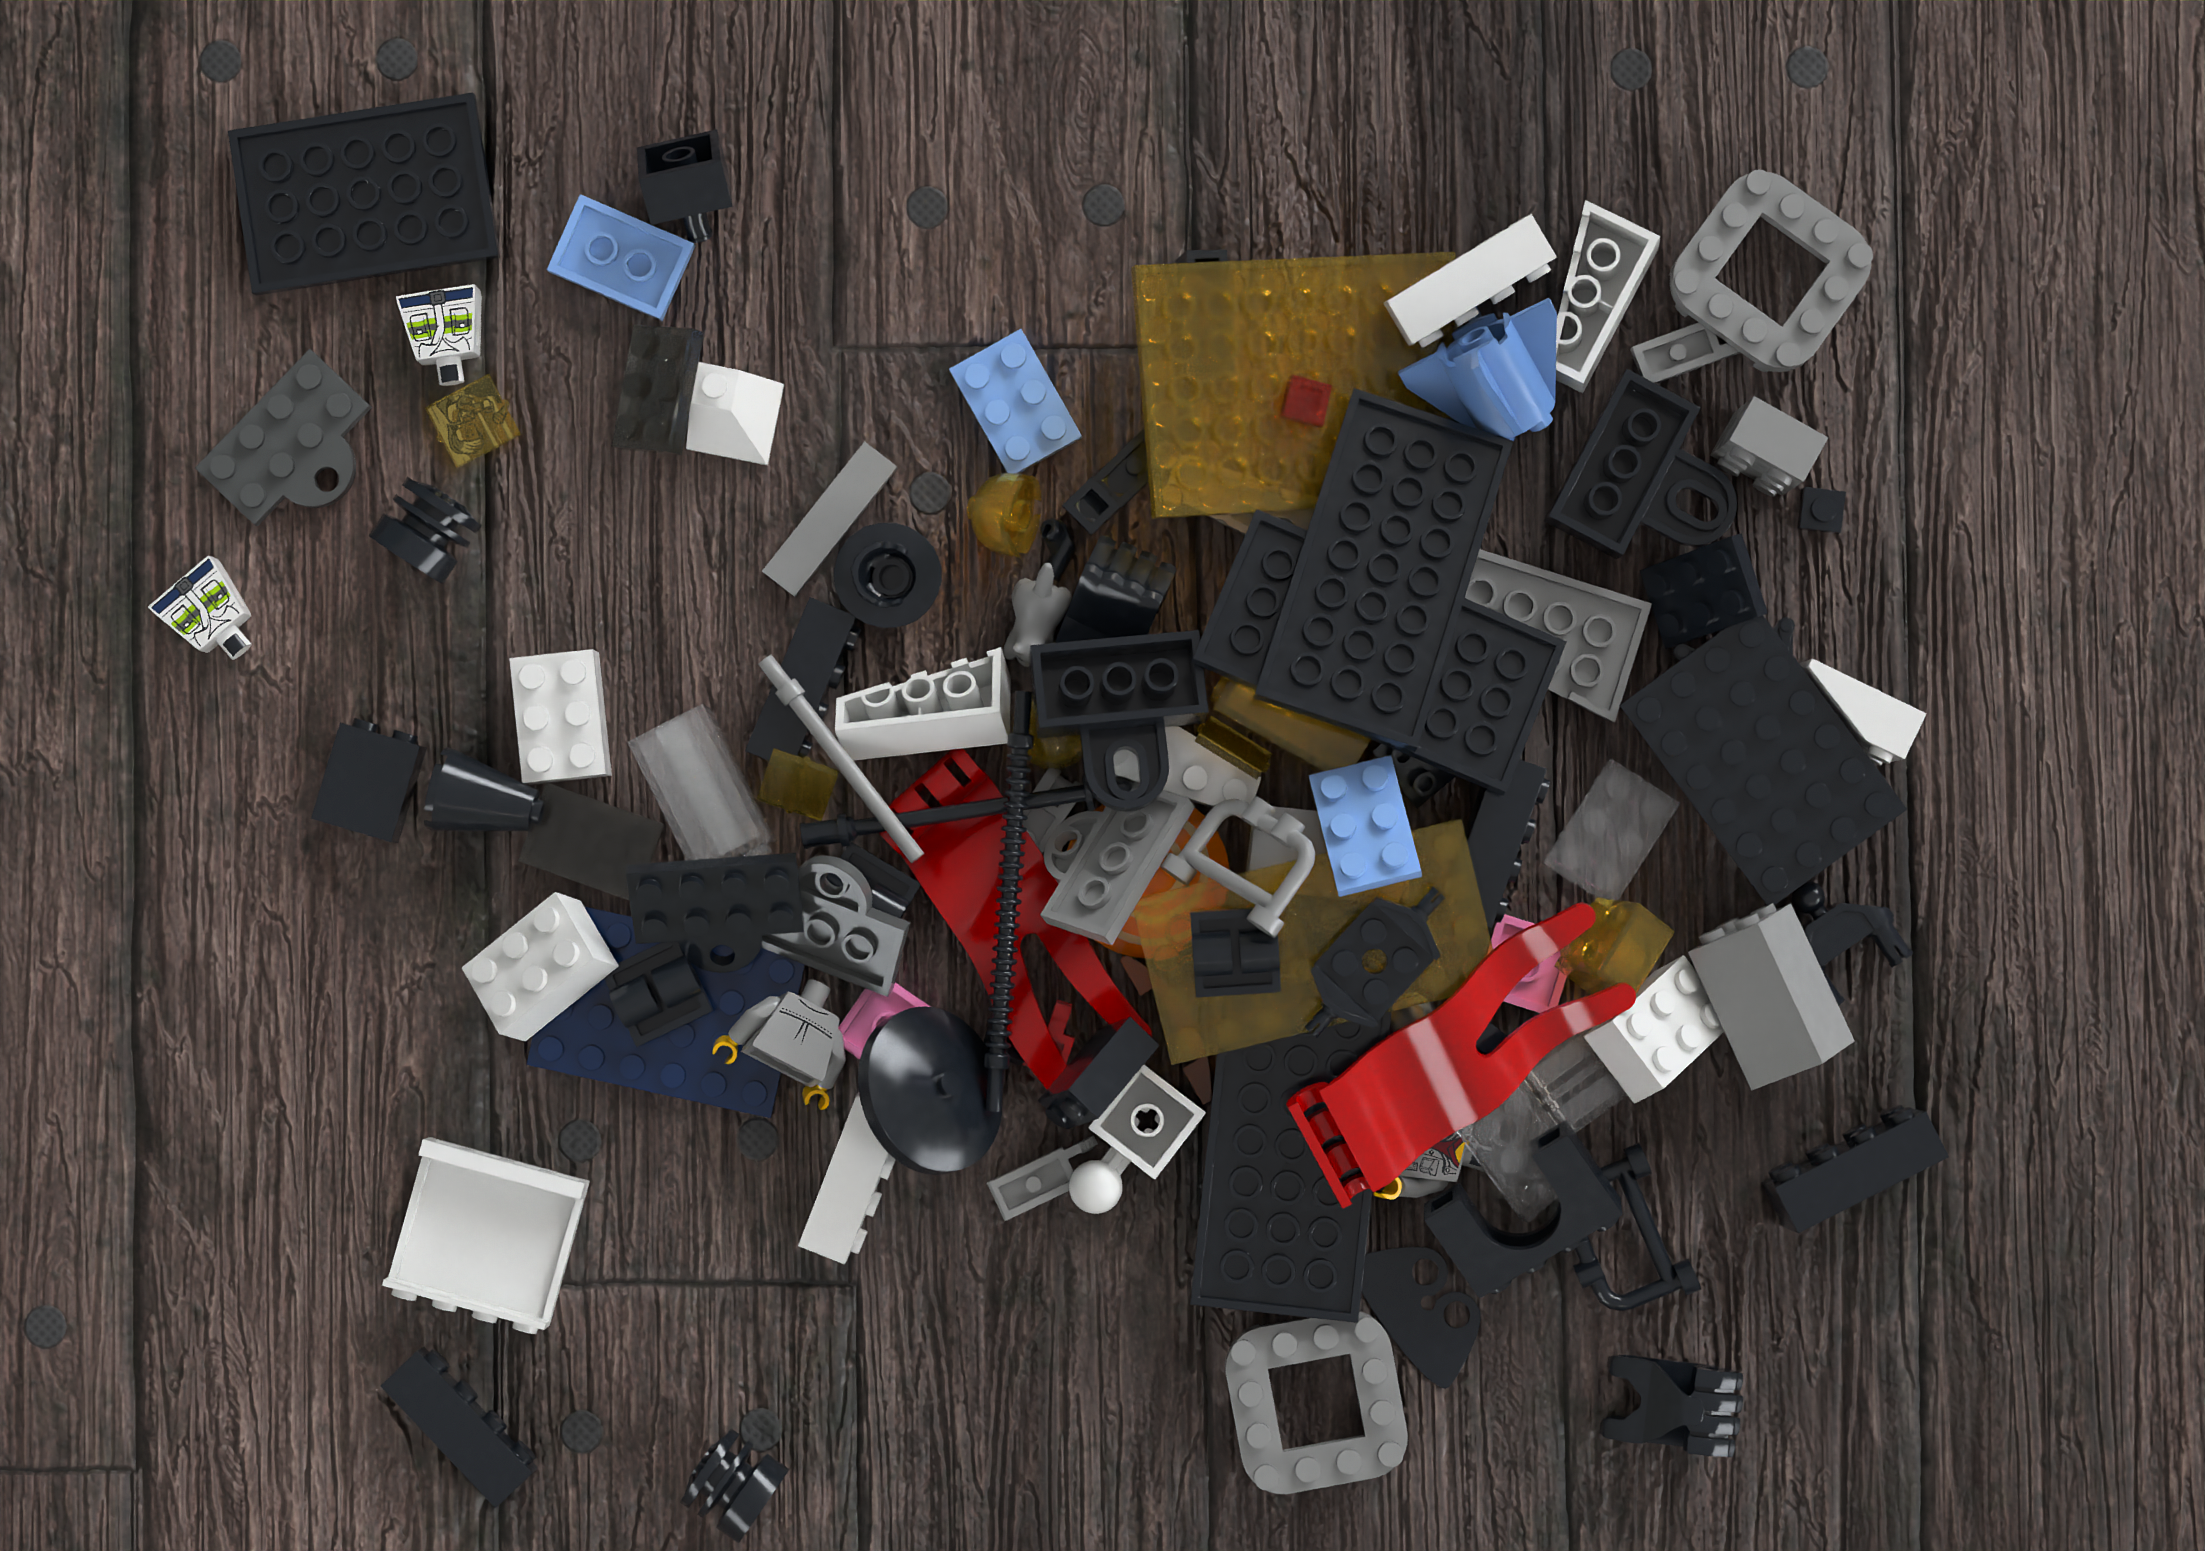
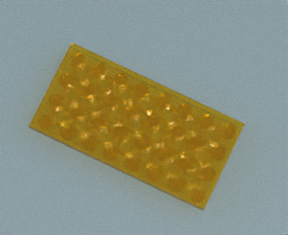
M1457 819L1411 831L1422 877L1346 896H1338L1328 852L1315 854L1314 865L1309 875L1279 916V919L1284 922L1283 927L1278 933L1281 992L1196 998L1190 911L1255 907L1253 903L1214 880L1141 897L1133 912L1171 1064L1174 1065L1309 1032L1304 1025L1322 1008L1321 1003L1323 1002L1310 968L1376 896L1409 907L1412 904L1416 906L1431 887L1434 886L1439 893L1446 897L1428 916L1429 920L1427 921L1440 957L1437 960H1433L1385 1013L1452 996L1482 959L1493 950L1462 820ZM1297 859L1237 873V875L1274 895L1295 865ZM1370 949L1362 957V966L1369 972L1380 971L1386 964V955L1379 949ZM1340 1017L1337 1020L1334 1018L1327 1027L1350 1021Z

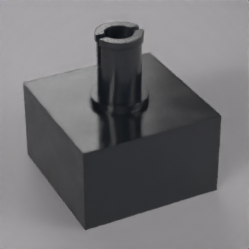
M718 130L636 147L639 183L651 225L682 218L688 241L699 243L710 239L713 236V232L709 225L707 212L733 207L729 173Z

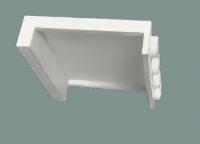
M432 1137L423 1139L419 1151V1156H422L413 1191L390 1273L383 1280L382 1286L393 1288L391 1295L398 1298L416 1301L418 1295L433 1299L432 1306L438 1309L456 1312L458 1306L473 1310L472 1317L485 1322L496 1323L497 1318L513 1321L512 1328L525 1333L537 1334L538 1329L545 1330L551 1323L590 1181Z

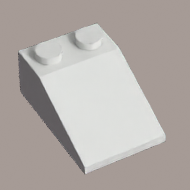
M1809 659L1799 663L1874 764L1882 766L1883 762L1890 764V762L1906 758L1927 713L1817 660Z

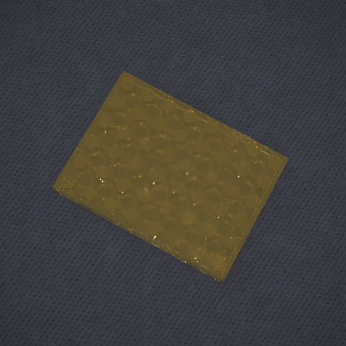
M1435 252L1133 266L1131 268L1152 519L1255 513L1256 509L1263 512L1314 510L1354 388L1457 422L1407 389L1398 371L1436 353L1442 342L1448 348L1455 341L1452 333L1462 327V325L1457 326L1453 320L1440 328L1443 336L1422 348L1419 342L1408 346L1383 304L1393 296L1456 259V253Z

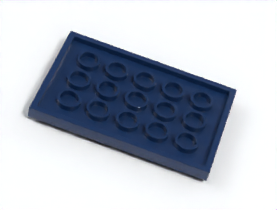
M584 906L617 963L661 943L636 944L632 916ZM718 945L712 949L719 956H728L734 952L732 948L726 945ZM764 948L760 949L758 955L751 963L732 972H710L692 964L714 1011L639 1047H636L628 1028L620 1020L611 1001L609 988L605 979H603L533 1035L526 1065L772 1118L782 1073L741 1052L744 1045H738L735 1061L731 1064H725L726 1058L733 1052L732 1049L728 1046H720L713 1055V1045L720 1036H729V1030L747 1009L767 997H779L786 992H792L799 996L806 965Z

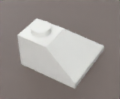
M698 362L690 401L686 449L768 466L784 384L741 370Z

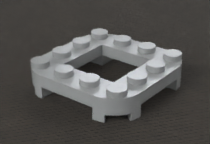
M1758 169L1740 177L1728 188L1676 259L1669 273L1670 291L1676 303L1674 307L1682 316H1691L1755 362L1753 364L1754 368L1766 373L1768 371L1786 372L1799 368L1810 359L1867 281L1871 270L1873 251L1855 228L1787 179L1778 174ZM1759 216L1826 263L1823 267L1824 269L1782 326L1715 279Z
M1359 1311L1358 1323L1304 1317L1261 1326L1258 1324L1245 1329L1233 1341L1225 1357V1373L1242 1463L1246 1473L1257 1487L1275 1494L1297 1493L1380 1477L1390 1472L1402 1462L1407 1447L1408 1433L1396 1367L1388 1334L1375 1318ZM1350 1354L1364 1435L1283 1450L1268 1369Z

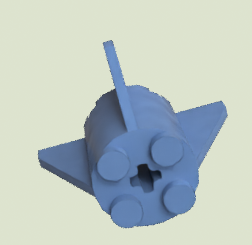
M1550 298L1512 316L1503 312V319L1497 320L1494 313L1482 316L1477 308L1479 314L1470 319L1469 323L1452 333L1455 341L1448 348L1442 342L1436 353L1398 371L1407 389L1457 422L1514 441L1516 436L1530 429L1532 432L1540 431L1553 421L1550 412L1555 406L1557 311Z

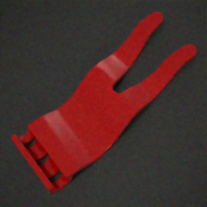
M962 748L947 752L888 806L894 814L931 808L919 794L925 788L941 804L939 807L1004 796L989 775L970 757L967 750ZM954 762L970 778L964 785L948 769ZM1003 814L911 828L912 831L909 834L924 852L913 863H910L887 832L879 833L902 856L939 913L960 941L972 960L988 995L994 993V988L990 986V982L995 981V976L991 975L990 972L996 969V964L992 963L991 959L997 956V952L993 951L992 947L998 944V940L994 939L993 935L999 931L998 927L994 926V923L1000 919L999 915L995 914V911L1000 909V904L996 902V899L1001 897V892L997 890V886L1002 885V880L998 878V874L1003 873V868L999 867L998 864L1004 861V856L999 853L1000 850L1005 848V844L1000 842V839L1006 836V832L1001 830V827L1007 823L1006 819L1002 818ZM1026 831L1021 835L1022 839L1026 840V843L1021 845V851L1025 852V856L1020 857V863L1024 864V868L1019 869V875L1023 876V880L1018 881V887L1022 888V892L1017 893V899H1020L1022 903L1016 906V911H1019L1021 915L1015 918V923H1019L1020 927L1014 931V934L1018 935L1019 939L1013 943L1014 947L1018 948V951L1013 953V959H1016L1017 963L1012 965V971L1016 972V976L1011 977V983L1015 984V988L1010 989V995L1014 996V1000L1009 1001V1006L1014 1010L1008 1014V1018L1012 1019L1013 1023L1007 1026V1030L1012 1032L1009 1039L1022 1059L1044 1087L1048 1089L1068 1065L1065 1063L1050 1034L1032 988L1020 947L1023 937L1027 934L1035 933L1039 936L1063 974L1109 1025L1131 1017L1151 1037L1152 1030L1108 975L1088 937L1047 924L1040 916L1059 884L1048 872L1044 863V855Z
M1584 902L1576 903L1552 917L1512 935L1482 959L1455 993L1438 1008L1378 1042L1330 1083H1314L1290 1097L1286 1106L1342 1209L1352 1204L1350 1200L1357 1193L1366 1189H1371L1374 1193L1390 1184L1419 1156L1436 1143L1454 1132L1477 1122L1498 1108L1515 1092L1536 1064L1556 1046L1580 1032L1621 1014L1634 1005L1636 1001L1635 990L1630 984L1621 982L1589 996L1555 1006L1534 1016L1516 1028L1489 1054H1481L1476 1048V1041L1486 1029L1503 1000L1517 983L1538 964L1566 947L1593 926L1596 915L1589 904ZM1325 1102L1327 1107L1317 1110L1308 1117L1304 1115V1112L1309 1107L1317 1103ZM1343 1135L1344 1140L1329 1146L1323 1151L1321 1146L1324 1142L1334 1136ZM1354 1168L1361 1169V1173L1351 1176L1342 1183L1340 1182L1339 1178L1347 1171Z

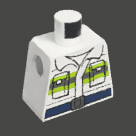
M475 284L396 296L416 360L421 365H437L439 385L441 386L463 383L464 375L461 360L480 357L481 291Z
M208 555L148 606L154 614L199 651L208 653L217 645H220L228 656L235 660L252 645L238 629L251 617V613L221 562Z

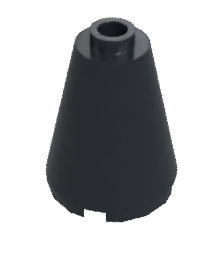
M446 747L442 750L440 754L448 757L444 765L435 764L431 775L424 810L432 811V821L424 820L426 829L434 831H530L533 824L540 825L544 815L545 801L539 800L540 792L455 749Z

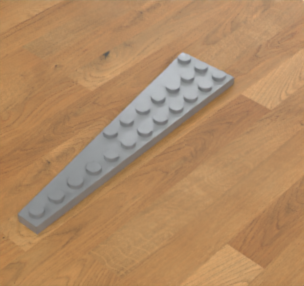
M1176 453L1164 491V495L1243 535L1246 534L1256 509L1308 530L1318 499L1314 496ZM1480 549L1465 598L1567 641L1548 690L1614 723L1652 603Z

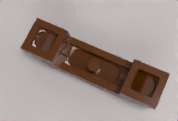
M1127 955L1119 960L1140 996L1153 988L1158 992L1196 1058L1183 1066L1182 1069L1202 1104L1210 1102L1211 1078L1208 1058L1198 1029L1187 1009L1173 990L1152 970Z

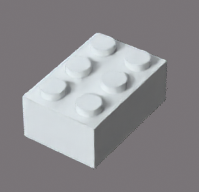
M589 649L509 658L522 783L533 785L612 776L599 652Z
M554 892L465 964L462 969L498 1033L527 1041L618 968L619 965L582 902Z
M1684 955L1654 971L1635 989L1636 1001L1630 1009L1593 1027L1583 1036L1634 1104L1664 1089L1724 1032L1698 973Z

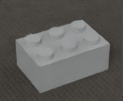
M1753 396L1733 413L1710 456L1718 460L1716 465L1723 471L1733 476H1739L1740 473L1755 480L1752 484L1753 487L1766 495L1774 497L1776 493L1784 495L1804 482L1829 437Z

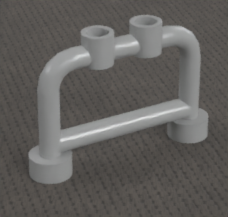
M1255 796L1250 804L1239 799H1229L1215 805L1203 819L1179 855L1176 856L1173 853H1169L1160 867L1186 886L1189 885L1197 871L1253 903L1255 907L1246 919L1264 933L1275 938L1284 925L1279 916L1309 875L1314 865L1315 850L1312 842L1302 834L1305 826L1287 813H1284L1279 820L1272 817L1276 811L1275 808L1263 799ZM1235 815L1240 817L1255 829L1266 832L1286 847H1292L1298 852V859L1274 895L1269 894L1201 853L1221 823L1229 816Z

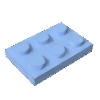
M580 194L547 271L663 321L693 253L695 244Z
M1022 329L1017 330L949 369L1010 478L1082 439L1080 431Z
M1391 755L1308 775L1339 897L1422 877Z

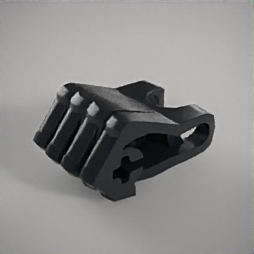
M1101 535L1081 574L1055 643L1082 641L1089 638L1104 639L1148 635L1154 619L1166 599L1177 568L1166 562H1161L1160 566L1156 567L1155 564L1158 557L1151 552L1142 551L1138 559L1135 557L1138 548L1132 544L1122 542L1117 550L1114 548L1116 541Z
M1618 1354L1608 1357L1607 1367L1609 1373L1615 1377L1628 1379L1641 1396V1404L1629 1416L1612 1415L1603 1419L1600 1423L1599 1431L1603 1437L1628 1443H1656L1682 1446L1683 1450L1689 1454L1733 1457L1735 1440L1728 1438V1435H1738L1740 1430V1418L1731 1416V1412L1741 1413L1743 1396L1734 1394V1390H1741L1743 1373L1716 1365Z

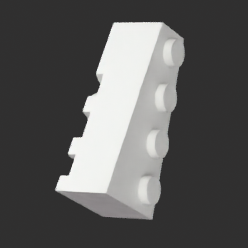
M1587 200L1584 203L1582 218L1557 316L1556 380L1581 393L1584 392L1655 257L1660 243L1659 235Z
M1530 214L1393 296L1383 304L1408 346L1419 342L1423 348L1443 336L1440 328L1454 320L1457 326H1460L1478 315L1477 305L1489 298L1493 304H1496L1513 294L1515 290L1512 284L1526 276L1529 283L1551 271L1547 263L1557 258L1534 217Z
M1001 647L987 651L988 657L968 663L967 658L951 662L952 668L927 675L925 670L912 674L909 680L896 686H892L887 682L836 698L835 733L839 743L853 761L1006 744L1008 734L1010 733L1011 677Z
M1165 727L1169 775L1163 789L1164 791L1187 797L1190 801L1211 808L1229 799H1239L1249 804L1256 796L1261 781L1260 776L1181 727ZM1129 750L1118 751L1113 757L1115 777L1140 783L1136 755Z
M859 1092L855 1097L798 1245L842 1264L846 1263L851 1252L859 1254L868 1232L861 1229L862 1223L866 1215L874 1216L882 1196L881 1193L875 1190L880 1178L888 1180L896 1160L882 1147L870 1129L862 1109Z

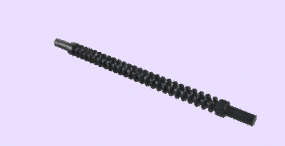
M1016 691L1013 733L1008 734L1007 746L1012 748L1011 754L1006 756L1011 760V765L1006 766V770L1010 772V777L1005 778V782L1009 783V789L1004 791V794L1008 795V801L1004 802L1003 806L1007 807L1008 811L1002 815V818L1006 819L1007 823L1001 827V830L1006 832V836L1000 839V842L1005 844V848L999 851L1000 855L1004 856V861L998 864L999 867L1003 868V873L998 874V878L1002 880V885L997 886V890L1001 892V897L996 899V902L1000 904V909L995 911V914L999 915L1000 919L994 923V926L998 927L999 931L993 935V938L998 940V944L992 947V950L997 952V956L991 959L992 963L996 964V969L990 972L991 975L995 976V981L990 982V986L994 988V993L989 994V998L993 1000V1005L988 1007V1010L992 1011V1017L987 1019V1022L991 1023L992 1027L986 1031V1034L990 1035L991 1039L985 1043V1046L989 1047V1052L984 1054V1067L988 1068L985 1110L994 1112L1002 1110L1004 1070L1010 1066V1055L1006 1054V1049L1010 1048L1011 1044L1007 1043L1006 1039L1012 1035V1032L1007 1030V1026L1013 1023L1012 1019L1008 1018V1014L1014 1010L1009 1006V1001L1014 1000V996L1010 995V989L1015 988V984L1011 983V977L1016 976V972L1012 971V965L1017 963V960L1013 959V953L1018 951V948L1014 947L1013 943L1019 939V936L1015 935L1014 931L1020 927L1019 923H1015V918L1021 915L1019 911H1016V906L1022 903L1020 899H1017V893L1022 892V888L1018 887V881L1023 880V876L1019 875V869L1024 868V864L1020 863V857L1025 856V852L1021 851V845L1026 843V840L1022 839L1021 835L1027 831V828L1022 826L1023 821L1028 819L1026 815H1023V810L1029 807L1027 803H1024V798L1030 795L1028 791H1025V785L1030 784V780L1026 779V773L1031 772V768L1027 767V761L1032 760V756L1028 755V749L1033 748L1034 736L1029 734L1033 693L1029 691Z

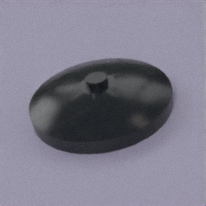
M927 1006L909 1008L882 1021L867 1039L858 1069L860 1102L867 1123L878 1142L894 1159L904 1166L929 1175L953 1173L969 1167L981 1159L993 1144L1002 1117V1110L1000 1112L985 1110L988 1068L984 1067L985 1053L981 1052L982 1039L962 1019L939 1008Z

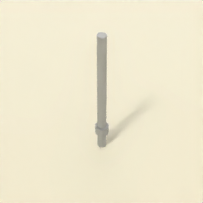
M772 654L764 658L758 665L777 688L775 693L785 707L790 705L910 863L919 859L924 854L922 849L803 696L805 690L795 678L792 680L789 678Z

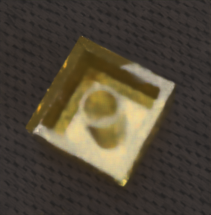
M1597 897L1590 904L1596 915L1595 923L1591 928L1560 950L1561 956L1554 967L1589 994H1594L1621 982L1630 984L1635 993H1637L1675 931L1640 903Z

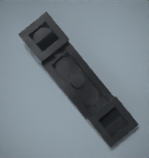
M1179 392L1150 420L1146 427L1094 477H1091L1062 507L1092 536L1138 494L1176 456V453H1179L1201 431L1209 420Z

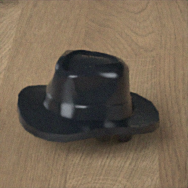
M877 523L865 526L854 533L838 552L834 567V586L843 606L855 618L866 624L881 628H897L921 618L934 604L942 582V568L934 547L917 531L897 523Z

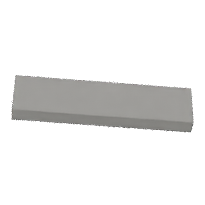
M864 441L762 572L796 598L898 467Z

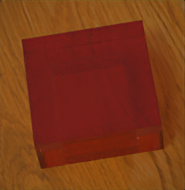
M1296 375L1289 376L1279 418L1316 428L1322 427L1332 385Z

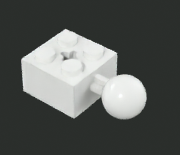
M1143 1065L1099 1119L1094 1120L1088 1127L1111 1145V1147L1101 1160L1084 1162L1074 1170L1069 1182V1192L1073 1202L1081 1210L1092 1214H1100L1112 1209L1118 1203L1122 1194L1123 1185L1120 1175L1130 1162H1133L1153 1179H1156L1206 1112L1147 1066ZM1150 1109L1155 1110L1157 1114L1154 1120L1158 1123L1157 1128L1154 1131L1150 1128H1146L1143 1132L1137 1128L1140 1121L1135 1117L1137 1112L1141 1110L1147 1113Z

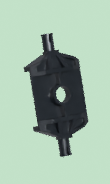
M1434 886L1431 887L1416 906L1412 904L1409 907L1376 896L1311 966L1310 971L1323 1002L1321 1003L1322 1008L1304 1027L1309 1032L1314 1028L1311 1033L1316 1038L1319 1037L1334 1018L1337 1020L1339 1017L1375 1028L1378 1024L1377 1021L1433 960H1437L1440 957L1427 921L1429 920L1428 916L1446 897L1439 893ZM1370 949L1383 951L1386 955L1384 968L1377 972L1367 971L1362 966V957L1365 952Z

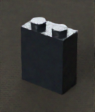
M354 718L352 726L340 722L311 819L385 841L399 843L427 748L416 745L418 736L394 730L392 737L376 733L378 725L357 718Z
M1131 1017L1102 1027L1096 1031L1038 1101L1046 1108L1045 1114L1056 1125L1066 1129L1099 1119L1160 1045Z

